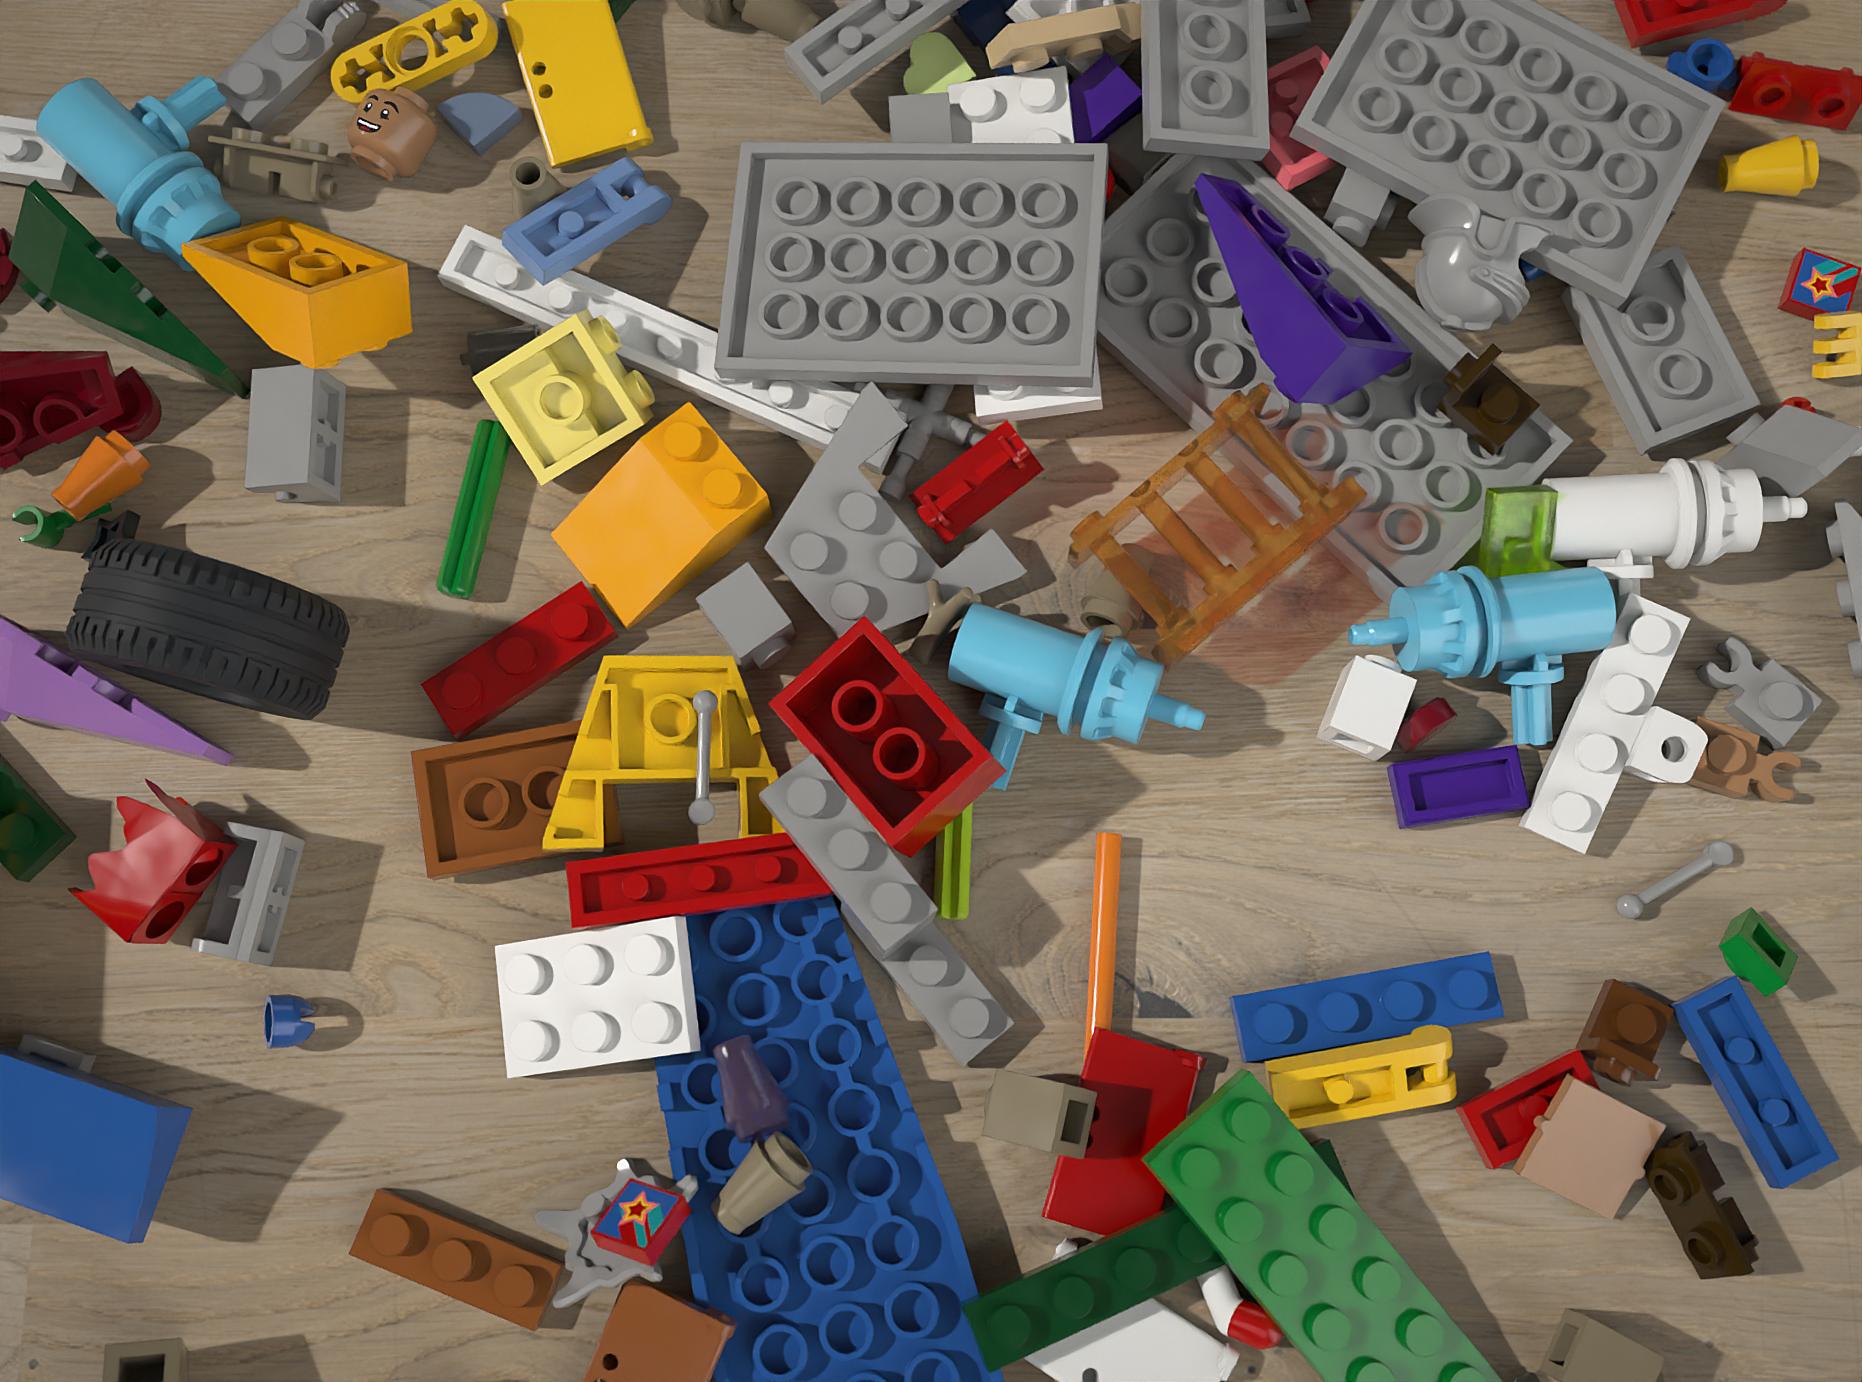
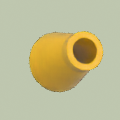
M1792 135L1734 155L1721 156L1718 164L1719 188L1722 193L1739 191L1797 196L1801 190L1811 189L1816 184L1819 170L1817 146L1812 139L1800 140L1797 135Z

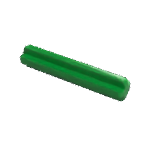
M482 419L476 425L436 581L437 590L451 598L469 599L473 594L511 443L510 436L501 422Z

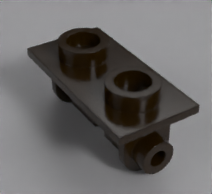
M1686 1131L1669 1138L1666 1141L1667 1147L1653 1149L1643 1165L1645 1176L1699 1278L1703 1280L1752 1274L1754 1269L1751 1264L1759 1259V1255L1754 1248L1759 1244L1756 1235L1752 1234L1733 1197H1725L1717 1201L1713 1195V1192L1725 1185V1182L1707 1151L1708 1146L1704 1140L1697 1141L1692 1131Z

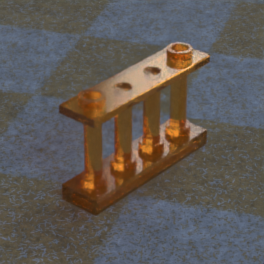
M1263 382L1246 396L1241 390L1231 394L1213 412L1212 417L1216 421L1105 516H1102L1098 510L1094 511L1083 519L1069 535L1074 542L1069 545L1067 562L1076 570L1094 554L1158 624L1155 632L1161 638L1156 641L1151 655L1157 662L1164 664V669L1167 673L1353 514L1368 494L1351 475L1332 489L1327 482L1320 485L1256 417L1262 412L1271 392ZM1236 433L1301 502L1297 508L1303 516L1285 530L1279 522L1273 526L1209 457ZM1188 474L1200 484L1254 543L1250 549L1256 556L1239 571L1231 563L1225 567L1162 498L1165 493ZM1139 515H1144L1206 583L1202 590L1208 597L1191 612L1184 605L1177 608L1114 538Z

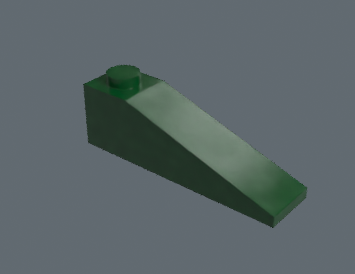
M36 179L26 187L9 259L28 277L19 286L48 313L58 306L78 324L238 398L243 399L251 392L200 339L167 309Z

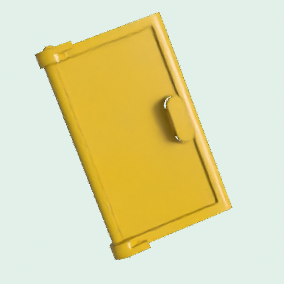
M512 0L501 5L552 169L561 168L626 148L627 152L649 146L654 142L651 128L647 127L608 0ZM538 66H544V67H546V69H539V70L536 72V75H534V70L536 69V67H538Z

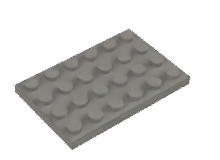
M1364 0L1297 119L1289 137L1416 204L1436 193H1460L1472 198L1479 205L1481 215L1502 221L1512 216L1530 217L1548 224L1554 228V233L1549 240L1540 242L1532 253H1524L1519 258L1617 309L1627 300L1726 101L1532 0Z
M741 142L714 364L715 371L722 379L872 381L883 383L1093 388L1109 159L1108 143Z

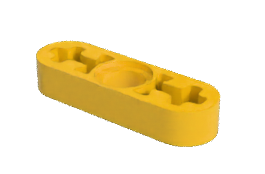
M451 0L342 53L335 60L331 69L332 87L339 97L357 109L366 94L373 89L381 88L394 92L397 86H402L413 92L487 57L497 43V25L493 17L474 0ZM465 18H469L476 24L471 28L473 39L469 42H465L458 36L463 31L461 21ZM436 31H438L442 36L446 38L445 40L441 41L442 44L448 49V52L446 54L442 44L433 35ZM414 40L425 41L428 47L426 62L416 70H405L401 63V54L404 47ZM361 68L372 74L366 79L368 89L364 92L359 91L353 86L359 82L357 71ZM389 68L395 74V78L392 79L382 71Z

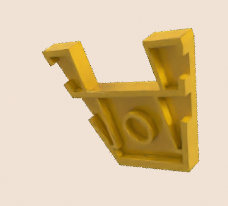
M603 656L543 837L542 853L603 851V784L696 783L699 713L694 709L692 701L695 694L700 690H710L718 698L717 709L711 714L709 783L735 782L737 784L739 838L785 832L759 799V793L779 777L775 767L771 766L759 734L761 729L733 656Z

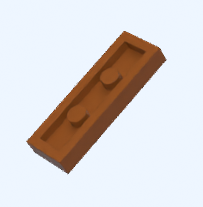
M386 1188L376 1189L348 1255L531 1331L540 1328L566 1265L564 1261Z

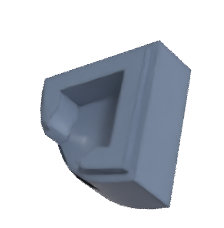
M474 92L457 95L436 107L441 119L479 157L524 120L517 106L507 99L489 93Z

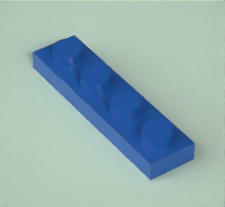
M1489 951L1229 997L1242 1062L1409 1034L1417 1027L1424 1025L1448 1027L1504 1017Z

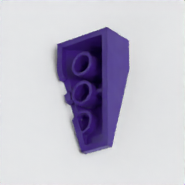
M1203 173L1200 174L1194 182L1260 357L1276 376L1273 381L1281 394L1297 404L1332 405L1403 364L1413 354L1377 310L1362 296L1356 298L1352 303L1326 281L1334 270L1320 257L1314 259L1302 249L1289 246L1286 241L1291 236L1290 230L1238 181Z

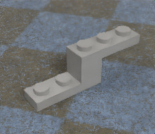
M813 753L759 793L761 802L842 902L840 909L841 917L961 1067L966 1065L1015 1024L932 922L938 908Z

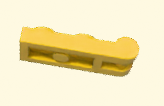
M1439 1025L1417 1027L1407 1036L1265 1061L1269 1095L1297 1129L1441 1104L1451 1101L1457 1095L1455 1072L1447 1066V1059L1453 1054L1451 1032ZM1420 1066L1421 1069L1415 1073V1076L1406 1077L1405 1068Z

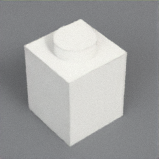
M1356 655L1341 671L1316 737L1377 761L1391 751L1417 680L1402 674L1401 666L1390 659L1377 655H1366L1365 658Z

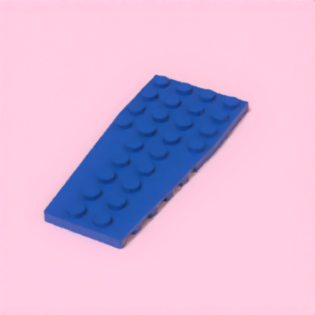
M826 896L682 916L686 917L701 1051L654 1057L659 1083L656 1086L660 1109L664 1111L670 1145L668 1153L673 1181H676L677 1184L685 1176L692 1175L696 1176L699 1186L694 1196L688 1202L691 1213L681 1225L695 1304L704 1309L713 1306L732 1316L737 1321L734 1333L731 1338H727L713 1372L716 1382H1004L1001 1369L992 1373L986 1370L960 1306V1302L977 1295L978 1290L958 1222L833 897ZM774 1132H781L792 1140L805 1154L813 1168V1172L804 1180L806 1186L804 1191L777 1207L751 1226H747L740 1234L736 1235L719 1222L711 1209V1203L719 1196V1193L757 1139L763 1138L767 1140Z

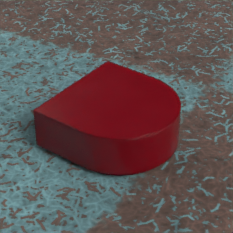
M131 366L116 376L126 407L124 414L98 426L107 434L114 430L127 441L136 442L148 437L157 428L161 420L162 406L159 398L143 375L135 367Z

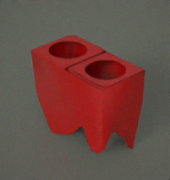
M145 778L149 788L173 815L128 796H117V809L125 821L123 831L127 842L126 847L123 850L91 854L87 858L88 869L95 888L83 891L73 887L68 888V890L126 943L166 944L239 844L228 835H224L220 828L182 797H176L175 799L168 796L155 783Z

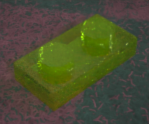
M1548 485L1486 488L1478 568L1488 578L1549 571L1558 498L1557 490Z

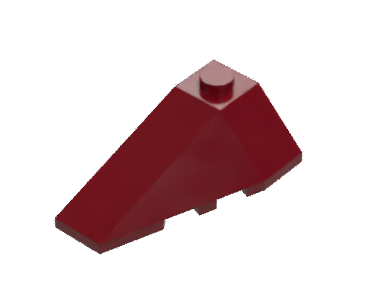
M0 351V468L3 470L22 462L25 456L52 443L60 444L124 414L126 410L107 351Z

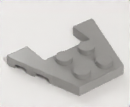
M872 381L863 388L764 546V550L838 639L864 615L880 631L929 613L930 599L926 585L929 580L936 579L939 581L943 601L947 602L964 587L971 588L973 595L1020 578L1027 572L993 528L985 532L947 565L940 568L867 480L858 467L908 426Z

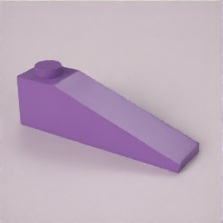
M0 614V721L6 722L11 714L45 726L223 766H228L234 757L228 751L37 632Z

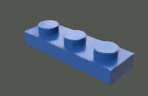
M1736 975L1723 977L1669 1005V1007L1675 1009L1673 1014L1770 1188L1784 1189L1840 1159Z

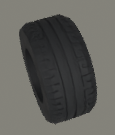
M111 539L93 552L88 565L90 572L85 574L80 587L83 593L77 596L73 608L75 615L70 617L65 632L70 651L74 654L105 667L157 684L272 715L299 720H312L326 708L330 696L328 688H332L337 675L335 668L340 666L344 653L341 648L346 646L350 633L345 612L336 604L273 577L204 555L150 542L131 539Z

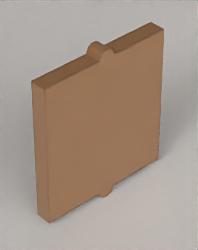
M1567 1073L1545 1114L1539 1115L1534 1119V1125L1537 1128L1512 1170L1518 1175L1612 1221L1635 1179L1644 1177L1645 1170L1643 1165L1667 1125Z

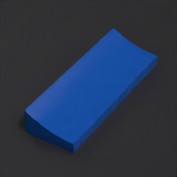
M0 1043V1199L127 1244L143 1243L193 1108L67 1067L37 1055L17 1051L16 1048Z

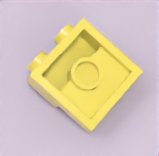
M588 308L574 314L472 377L541 486L646 424L654 417L648 406L655 402V397L648 382L637 370L627 373L615 351L622 347L617 332L603 315L594 319Z

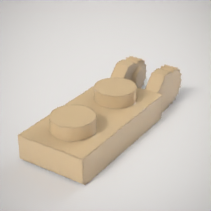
M1140 1L1137 4L1135 2L1119 5L1112 4L1008 24L985 48L990 68L994 69L1012 65L1014 72L1021 73L1046 65L1050 57L1067 54L1069 62H1077L1092 58L1102 53L1103 49L1112 56L1122 55L1125 52L1130 53L1132 50L1135 51L1141 44Z

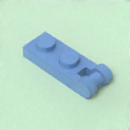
M624 157L503 229L502 246L542 286H545L645 222L648 225L658 222L669 211L672 205V198L659 185L650 186L643 179L644 171L630 157ZM628 196L630 199L625 201L622 197Z

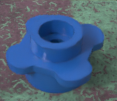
M1700 39L1693 43L1687 52L1676 51L1672 53L1666 62L1667 71L1709 93L1718 89L1730 90L1738 79L1737 71L1733 68L1734 57L1731 50L1723 42L1716 39ZM1697 68L1704 71L1705 75L1700 73Z

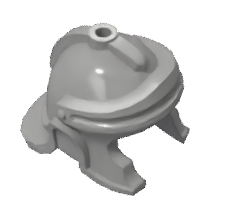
M1452 192L1436 193L1428 196L1409 212L1407 217L1409 221L1425 235L1421 243V247L1424 250L1423 255L1416 262L1415 268L1417 296L1427 313L1441 324V329L1453 333H1476L1491 328L1493 323L1509 325L1521 313L1522 308L1527 305L1530 299V293L1524 286L1525 280L1519 269L1518 259L1524 253H1532L1540 242L1549 240L1554 233V228L1530 217L1512 216L1502 221L1481 215L1479 205L1472 198Z

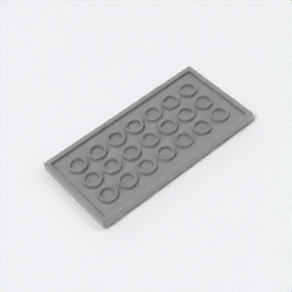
M1176 153L1104 222L1096 341L1389 607L1392 595L1397 588L1423 585L1435 573L1449 571L1574 441L1537 409L1509 440L1491 456L1439 411L1436 406L1450 389L1442 382L1444 377L1466 353L1469 352L1476 359L1479 357L1449 331L1441 329L1440 323L1434 320L1424 309L1291 193L1286 192L1276 180L1253 160ZM1203 173L1238 181L1290 230L1291 236L1286 241L1289 246L1302 249L1314 259L1320 257L1334 270L1326 281L1352 303L1356 298L1362 296L1377 310L1413 354L1403 364L1332 405L1297 404L1281 394L1273 381L1276 376L1260 357L1194 182L1200 174Z

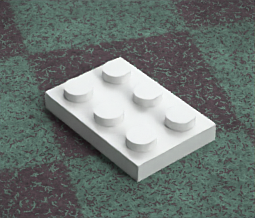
M673 916L495 946L507 1078L701 1051L686 917Z

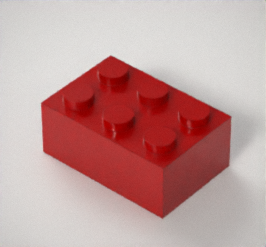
M865 615L768 703L806 749L813 753L838 786L893 849L909 858H912L1007 771Z

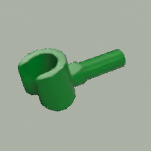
M110 502L88 514L82 521L112 511ZM32 505L21 506L12 514V520L24 525L37 524L34 532L20 537L19 541L45 549L57 545L63 537L64 529L79 522L65 509L51 513Z

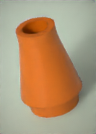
M112 430L103 439L98 436L93 439L62 484L50 495L71 516L81 522L91 512L142 484L144 479L141 476L151 468V465L129 441L118 432Z

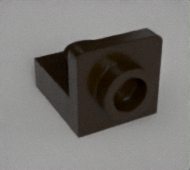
M1493 343L1478 359L1468 352L1458 361L1442 380L1450 389L1436 406L1439 411L1491 456L1509 440L1540 406L1537 401L1493 365L1503 352Z

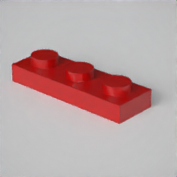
M580 581L420 685L452 735L461 740L617 639L619 635L587 587Z

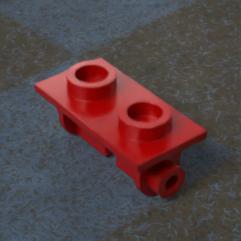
M1756 51L1751 57L1741 56L1736 64L1737 80L1741 81L1728 106V110L1846 131L1862 104V76L1854 75L1853 69L1848 67L1834 70L1806 64L1804 66L1797 65L1789 61L1766 58L1763 52Z
M1006 420L912 492L909 497L916 505V510L930 529H934L943 543L947 545L1045 469L1009 421Z

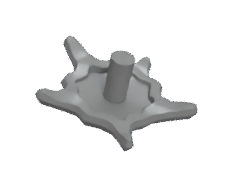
M623 1157L620 1159L615 1182L603 1190L589 1194L583 1200L581 1208L570 1211L540 1210L535 1213L534 1217L538 1227L561 1236L569 1242V1248L565 1254L566 1269L573 1271L570 1282L557 1292L553 1298L554 1307H569L603 1286L616 1288L638 1275H643L653 1282H659L663 1279L658 1259L653 1267L601 1249L597 1247L590 1233L630 1178L662 1188L658 1177L649 1175L639 1177L635 1170L634 1162L630 1158ZM692 1175L685 1176L668 1191L685 1196L688 1203L698 1190L697 1178Z

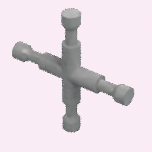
M841 381L840 386L859 394L867 385L865 382ZM928 384L927 390L920 402L891 389H888L886 392L880 390L894 409L906 414V423L909 424L896 451L899 458L891 474L883 479L877 491L885 500L893 503L900 502L906 490L905 479L912 464H918L932 434L962 447L966 443L973 446L986 436L973 430V424L943 412L955 384Z

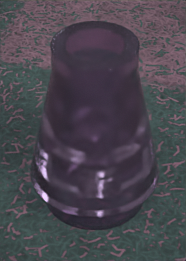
M739 1036L715 1047L713 1054L718 1066L726 1129L735 1131L738 1142L745 1144L757 1141L758 1138H765L788 1126L790 1120L786 1109L791 1103L756 1051L751 1036Z

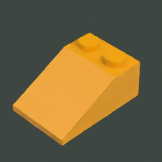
M283 215L181 244L182 256L273 350L301 361V364L307 368H331L339 364L341 358L360 351L383 349L388 345V341L413 333L407 262Z
M689 401L642 436L550 535L628 631L769 522L774 516L768 494Z

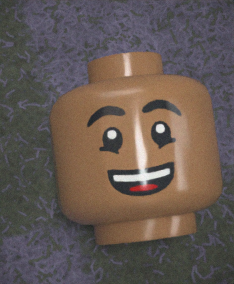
M397 86L394 92L381 88L370 90L346 129V140L353 148L350 153L351 158L369 173L388 182H393L396 176L401 178L414 176L433 146L438 133L434 122L426 114L429 109L428 103L415 92L402 86Z

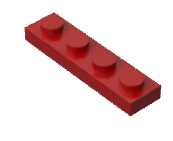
M786 832L565 862L571 926L576 931L673 916L682 917L836 895Z

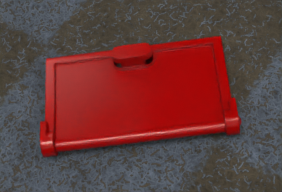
M1094 1027L1078 1083L1080 1088L1097 1092L1087 1142H1090L1086 1146L1084 1159L1058 1155L1041 1217L1107 1236L1162 1211L1168 1192L1141 1159L1188 1117L1200 1071H1204L1207 1058L1200 1056L1196 1051L1168 1050Z

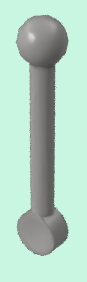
M700 690L695 694L692 701L694 709L699 713L696 801L690 805L688 814L693 823L706 825L713 820L716 813L714 804L709 800L711 714L717 709L718 698L710 690Z
M1722 840L1708 843L1701 857L1637 895H1622L1616 904L1618 913L1627 919L1637 918L1642 913L1644 905L1710 866L1721 867L1729 864L1734 857L1731 845Z

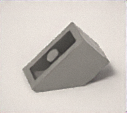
M1785 404L1766 420L1756 412L1726 437L1734 447L1715 463L1724 470L1752 469L1758 477L1762 497L1786 496L1788 498H1796L1826 478L1862 446V428Z

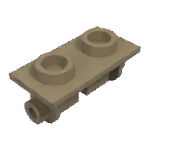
M233 127L232 139L208 135L209 142L225 145L224 157L219 156L215 161L214 175L218 181H223L228 189H242L272 195L274 172L281 173L279 196L311 201L315 204L323 205L327 200L335 201L339 194V179L336 176H331L332 165L349 167L348 160L328 156L329 144L291 137L290 149L270 146L271 134Z

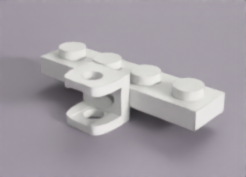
M1631 592L1622 594L1616 608V625L1613 638L1605 649L1597 650L1531 796V807L1525 810L1518 827L1572 851L1585 854L1622 771L1651 782L1685 783L1692 778L1708 742L1706 733L1698 725L1686 718L1658 706L1651 707L1691 618ZM1663 742L1666 744L1667 754L1665 758L1661 752Z

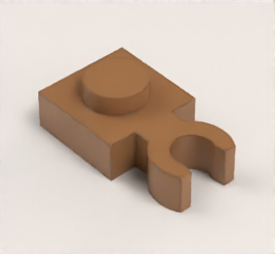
M1699 716L1690 720L1706 733L1708 742L1692 778L1684 784L1733 799L1746 796L1749 785L1759 798L1767 802L1779 803L1793 798L1795 791L1778 786L1772 778V770L1774 767L1785 771L1799 768L1802 760L1798 756L1787 751H1776L1768 755L1756 753L1760 735Z

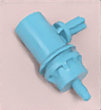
M200 74L162 102L147 95L136 102L135 107L130 110L96 79L82 78L60 89L42 109L36 125L39 137L117 208L116 225L118 229L125 235L133 237L144 250L164 253L182 270L193 271L195 270L193 266L182 256V243L236 229L240 226L241 216L222 198L220 183L217 177L207 168H204L202 160L196 154L185 151L189 148V140L186 133L226 104V98L217 90V84L209 76L204 78Z
M1470 565L1460 567L1457 571L1437 572L1423 585L1397 588L1390 601L1389 618L1369 620L1365 624L1352 625L1348 630V638L1350 643L1355 646L1364 644L1369 646L1392 644L1395 657L1401 668L1406 672L1432 669L1446 678L1467 677V675L1471 678H1484L1490 674L1498 662L1497 681L1511 685L1513 743L1518 745L1528 743L1534 746L1547 744V741H1553L1551 683L1564 679V664H1562L1561 654L1605 649L1610 644L1614 635L1616 607L1613 591L1607 577L1599 568L1594 566L1488 578L1479 568Z
M976 601L972 603L963 619L948 667L949 681L985 693L978 711L979 715L989 718L982 744L1007 770L990 787L1006 791L1025 732L1039 734L1045 713L1058 718L1057 724L1061 734L1069 736L1075 724L1082 726L1081 738L1091 742L1116 737L1136 745L1142 736L1148 718L1179 728L1187 727L1198 731L1202 728L1206 714L1204 711L1191 707L1189 703L1157 693L1164 664L1140 656L1128 639L1115 636L1110 645L1103 644L1105 630L1097 627L1088 632L1086 637H1082Z

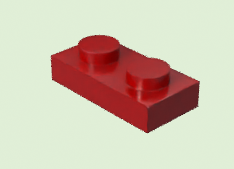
M1569 1049L1455 1106L1487 1169L1495 1170L1520 1157L1537 1128L1534 1125V1119L1539 1115L1545 1114L1567 1073L1601 1090L1579 1049Z

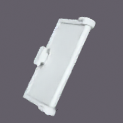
M1066 1237L1056 1247V1253L1052 1260L1078 1249V1244ZM1151 1298L1026 1356L1024 1359L1058 1382H1226L1237 1363L1240 1351L1229 1343L1222 1344L1159 1301Z

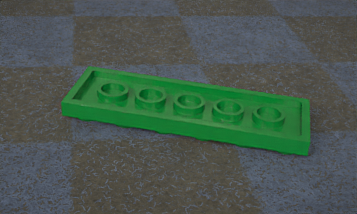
M1241 1068L1141 1159L1323 1382H1503L1250 1071Z

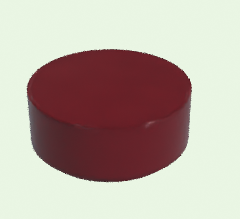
M1436 697L1401 722L1395 741L1405 754H1408L1441 732L1458 717V714L1444 697Z

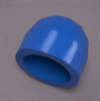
M290 994L267 996L264 1008V1036L268 1049L288 1048L302 1044L310 1038L315 1030V1023L301 1021V1017L310 1016L315 1012L313 1006L303 997Z

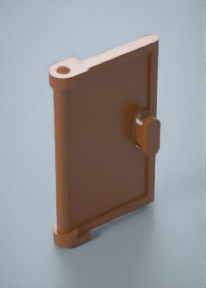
M639 1275L632 1277L621 1286L582 1382H597V1379H600V1382H710L727 1338L732 1337L737 1321L732 1316L713 1306L704 1309Z

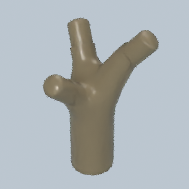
M932 579L926 583L930 599L929 613L925 624L908 650V653L914 659L921 663L929 664L947 634L967 613L972 603L976 601L983 604L982 597L979 594L973 595L971 588L964 587L947 602H944L939 581Z

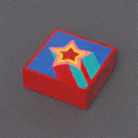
M1803 248L1793 258L1777 309L1814 321V315L1849 311L1862 268Z
M630 1178L590 1233L597 1247L653 1267L691 1213V1209L685 1196Z

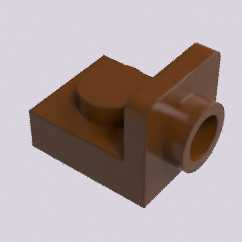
M1615 979L1605 980L1575 1049H1579L1582 1055L1594 1060L1591 1068L1593 1072L1619 1085L1631 1087L1633 1081H1658L1663 1068L1652 1062L1675 1009Z

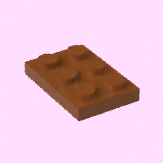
M582 720L411 751L427 878L440 880L583 853H542L543 837ZM603 784V849L625 845L616 784Z

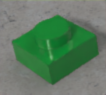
M1752 907L1730 921L1718 946L1723 952L1725 962L1731 971L1741 980L1751 982L1765 998L1788 984L1798 959V955Z

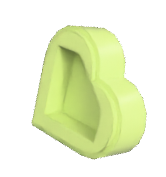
M927 32L918 36L913 41L910 47V67L906 70L903 79L904 95L948 92L947 85L976 80L974 71L952 41L945 35L938 32Z

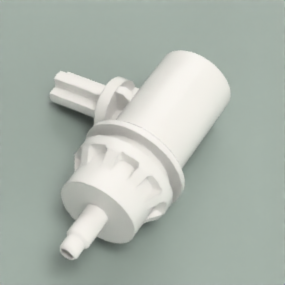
M1671 458L1661 468L1659 473L1544 479L1540 486L1537 504L1538 538L1542 555L1546 561L1587 559V567L1594 566L1599 568L1611 585L1615 607L1617 608L1622 594L1631 592L1641 597L1640 579L1654 578L1652 556H1661L1662 560L1672 569H1682L1688 563L1694 566L1709 565L1724 553L1751 552L1759 542L1763 522L1786 521L1789 518H1802L1807 513V502L1802 497H1762L1758 477L1749 468L1724 470L1706 459L1690 460L1686 463L1682 458Z

